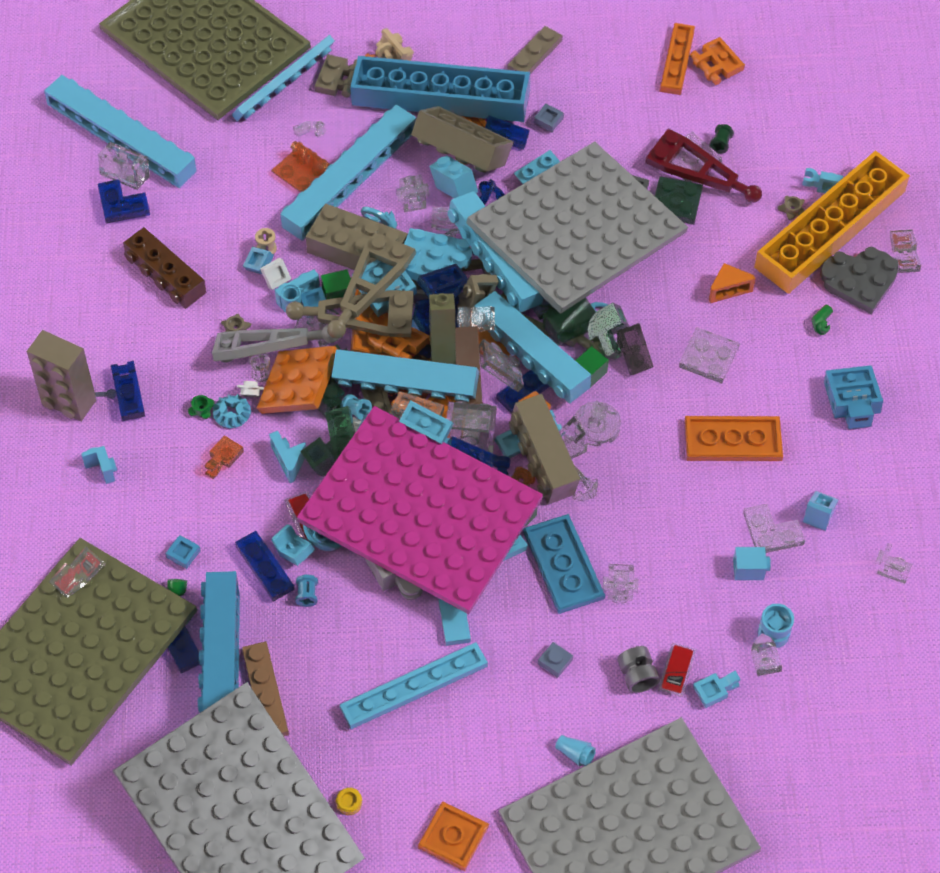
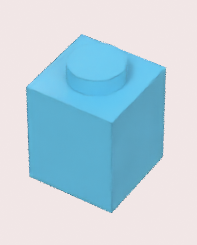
M735 547L733 556L734 580H764L766 571H770L771 566L770 556H766L765 547Z

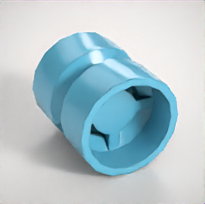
M778 603L771 604L763 610L757 633L758 638L765 646L780 648L789 641L794 623V614L790 608Z

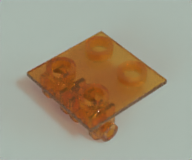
M294 141L290 147L292 153L275 166L271 172L299 192H304L315 178H319L330 164L326 159L319 157L312 149L305 147L302 142Z

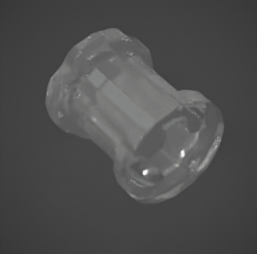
M263 353L250 356L249 364L252 367V378L259 382L268 380L271 372L268 354Z

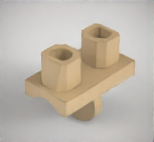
M388 28L382 29V37L376 44V56L378 58L411 61L414 51L410 47H402L403 40L399 33L392 34Z

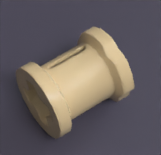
M259 229L255 234V240L258 243L257 248L266 250V246H268V251L274 255L277 251V246L274 242L276 236L272 229Z

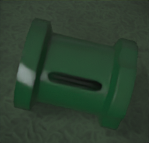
M721 124L715 127V137L709 144L710 148L716 153H726L729 149L728 142L734 135L732 127Z

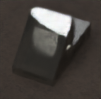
M640 323L617 330V352L623 353L629 374L634 375L653 368L654 366Z

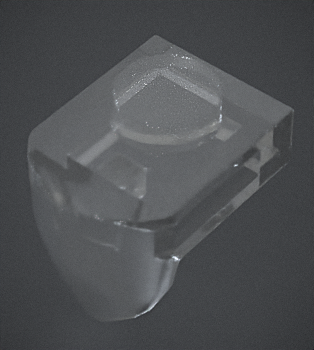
M761 634L756 638L751 648L757 676L782 672V664L774 640L765 634Z

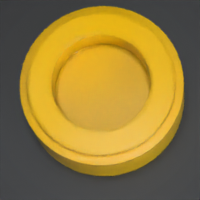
M351 787L339 791L336 796L337 809L344 815L358 813L362 807L360 792Z

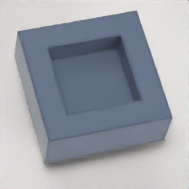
M545 104L534 117V123L553 132L564 119V112Z
M552 642L538 659V665L558 678L572 662L573 655Z

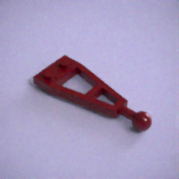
M669 128L646 157L645 163L665 173L725 192H730L733 188L743 193L746 200L751 203L758 202L762 197V190L759 186H747L739 182L738 174L689 138ZM682 148H685L705 163L699 172L672 164ZM713 169L725 177L727 181L709 176L708 174Z

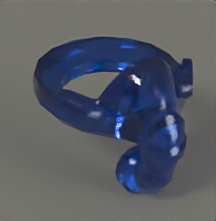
M492 179L489 182L482 181L479 183V190L482 194L479 198L484 205L487 203L492 192L496 193V199L505 195Z

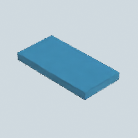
M569 514L523 529L524 536L558 614L605 599L604 591Z

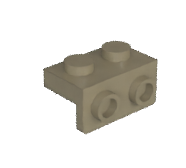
M470 275L466 285L463 287L460 298L456 302L457 312H460L462 321L468 320L472 310H474V306L495 290L499 283L497 275Z

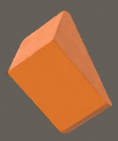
M724 263L711 286L709 302L714 303L753 292L754 275Z

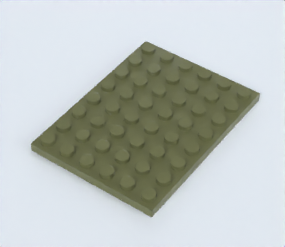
M130 0L99 23L100 29L217 120L221 119L311 48L310 41L255 0Z
M79 538L0 630V721L72 766L196 614L197 607L94 545ZM91 553L102 563V566L90 578L86 573L80 574L77 577V583L81 586L67 595L55 583L69 574Z

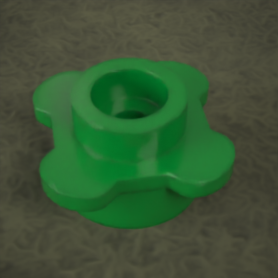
M204 395L195 396L192 398L191 408L188 409V413L190 416L196 415L201 416L203 419H208L211 416L210 411L214 407L215 402Z

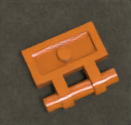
M721 37L702 46V54H699L697 51H693L690 54L693 64L704 72L706 79L712 81L715 85H718L722 80L718 76L722 73L727 79L743 71L745 64ZM711 61L714 66L710 67L707 62Z
M388 320L383 324V326H388ZM412 327L411 337L377 335L380 337L377 339L371 336L368 345L374 347V350L379 353L412 359V355L407 352L409 351L415 355L418 354L429 343L430 335Z

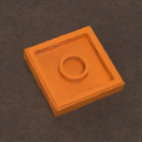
M442 801L420 840L418 849L465 871L489 828V823Z

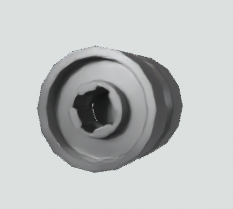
M646 646L630 648L618 656L617 661L622 673L626 674L624 679L631 693L648 691L660 682L655 666L651 665L653 660Z

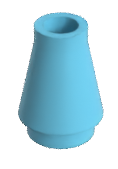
M564 735L559 737L555 746L557 750L565 754L578 766L590 764L596 752V748L592 747L590 742L569 738Z

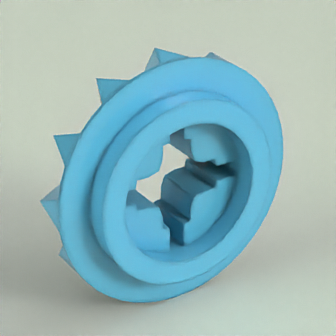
M228 393L224 398L219 397L218 402L213 407L215 421L226 428H236L243 425L251 414V408L247 399L241 398L239 394L231 396ZM227 406L235 408L237 415L231 411L228 412Z

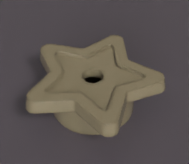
M785 196V202L778 206V210L786 213L788 220H792L796 215L799 216L805 211L802 208L804 199H799L795 196Z
M239 314L221 321L222 325L226 328L225 332L247 330L251 327V323L245 322Z

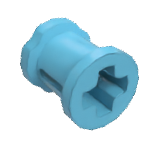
M352 394L346 395L341 402L342 412L346 415L353 414L360 420L364 418L366 412L369 413L372 410V404L369 400H360Z

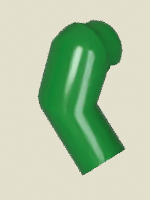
M827 304L812 317L814 331L819 335H825L830 330V325H827L826 319L833 313V309Z

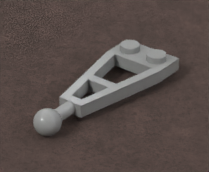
M328 325L322 330L308 331V328L221 332L217 333L212 356L214 361L230 362L238 358L308 345V341L324 339L328 343H334L339 338H332L328 334ZM244 341H265V342H260V343H255V344L240 346V345H241V342H244Z

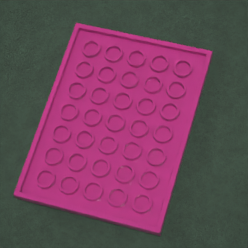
M374 406L297 516V522L461 611L470 614L543 499V494L444 442L440 444L426 435L399 422V418Z

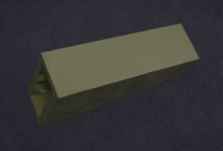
M441 293L429 295L431 362L456 365L454 294Z

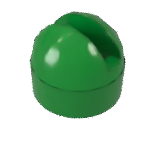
M168 579L167 589L178 596H182L187 590V580Z

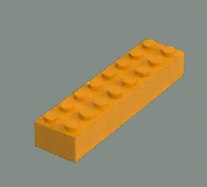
M875 150L757 251L754 268L789 294L824 264L829 257L833 256L905 193L910 175Z

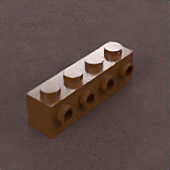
M145 227L123 242L124 256L131 264L135 263L142 274L152 278L156 286L160 290H165L169 293L170 298L176 304L180 303L186 309L206 294L205 280Z

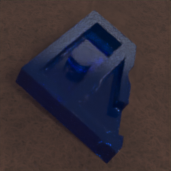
M453 264L420 275L417 283L428 297L429 295L441 293L454 294L455 300L463 291L468 278L457 264Z

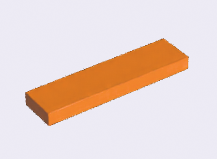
M674 23L660 92L681 95L695 26Z

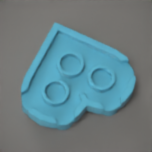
M409 229L404 244L415 248L416 255L405 270L411 279L427 282L430 277L438 276L439 278L443 272L454 273L457 268L465 267L466 269L471 264L472 249L466 239H457L421 229Z

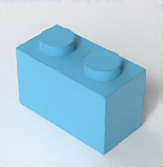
M449 156L441 157L437 162L429 166L436 188L452 198L472 191L478 192L472 169Z

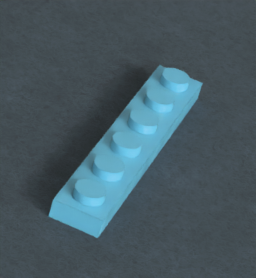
M330 35L324 38L241 104L232 114L237 122L243 117L248 119L256 112L254 110L256 106L260 105L263 107L271 100L269 97L275 92L278 95L287 87L285 85L286 82L290 80L293 83L302 75L300 71L304 68L309 70L317 63L315 59L319 56L322 58L327 56L332 51L330 47L335 40Z
M477 642L340 704V710L352 730L488 667V662Z

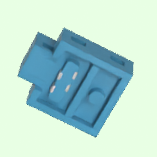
M872 365L826 370L824 386L834 418L845 417L848 429L872 427L874 414L881 413L883 398Z

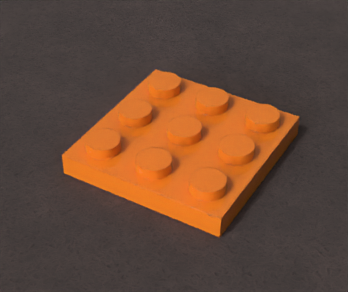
M336 346L278 351L257 405L259 412L264 414L319 409L333 371Z

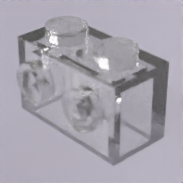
M109 142L98 154L99 172L102 176L136 190L150 177L148 157L112 142Z

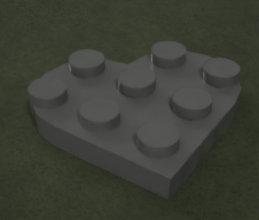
M867 247L865 251L856 257L839 251L824 262L820 276L824 282V287L829 292L872 314L894 284L898 273V261L886 252L877 250L874 247Z

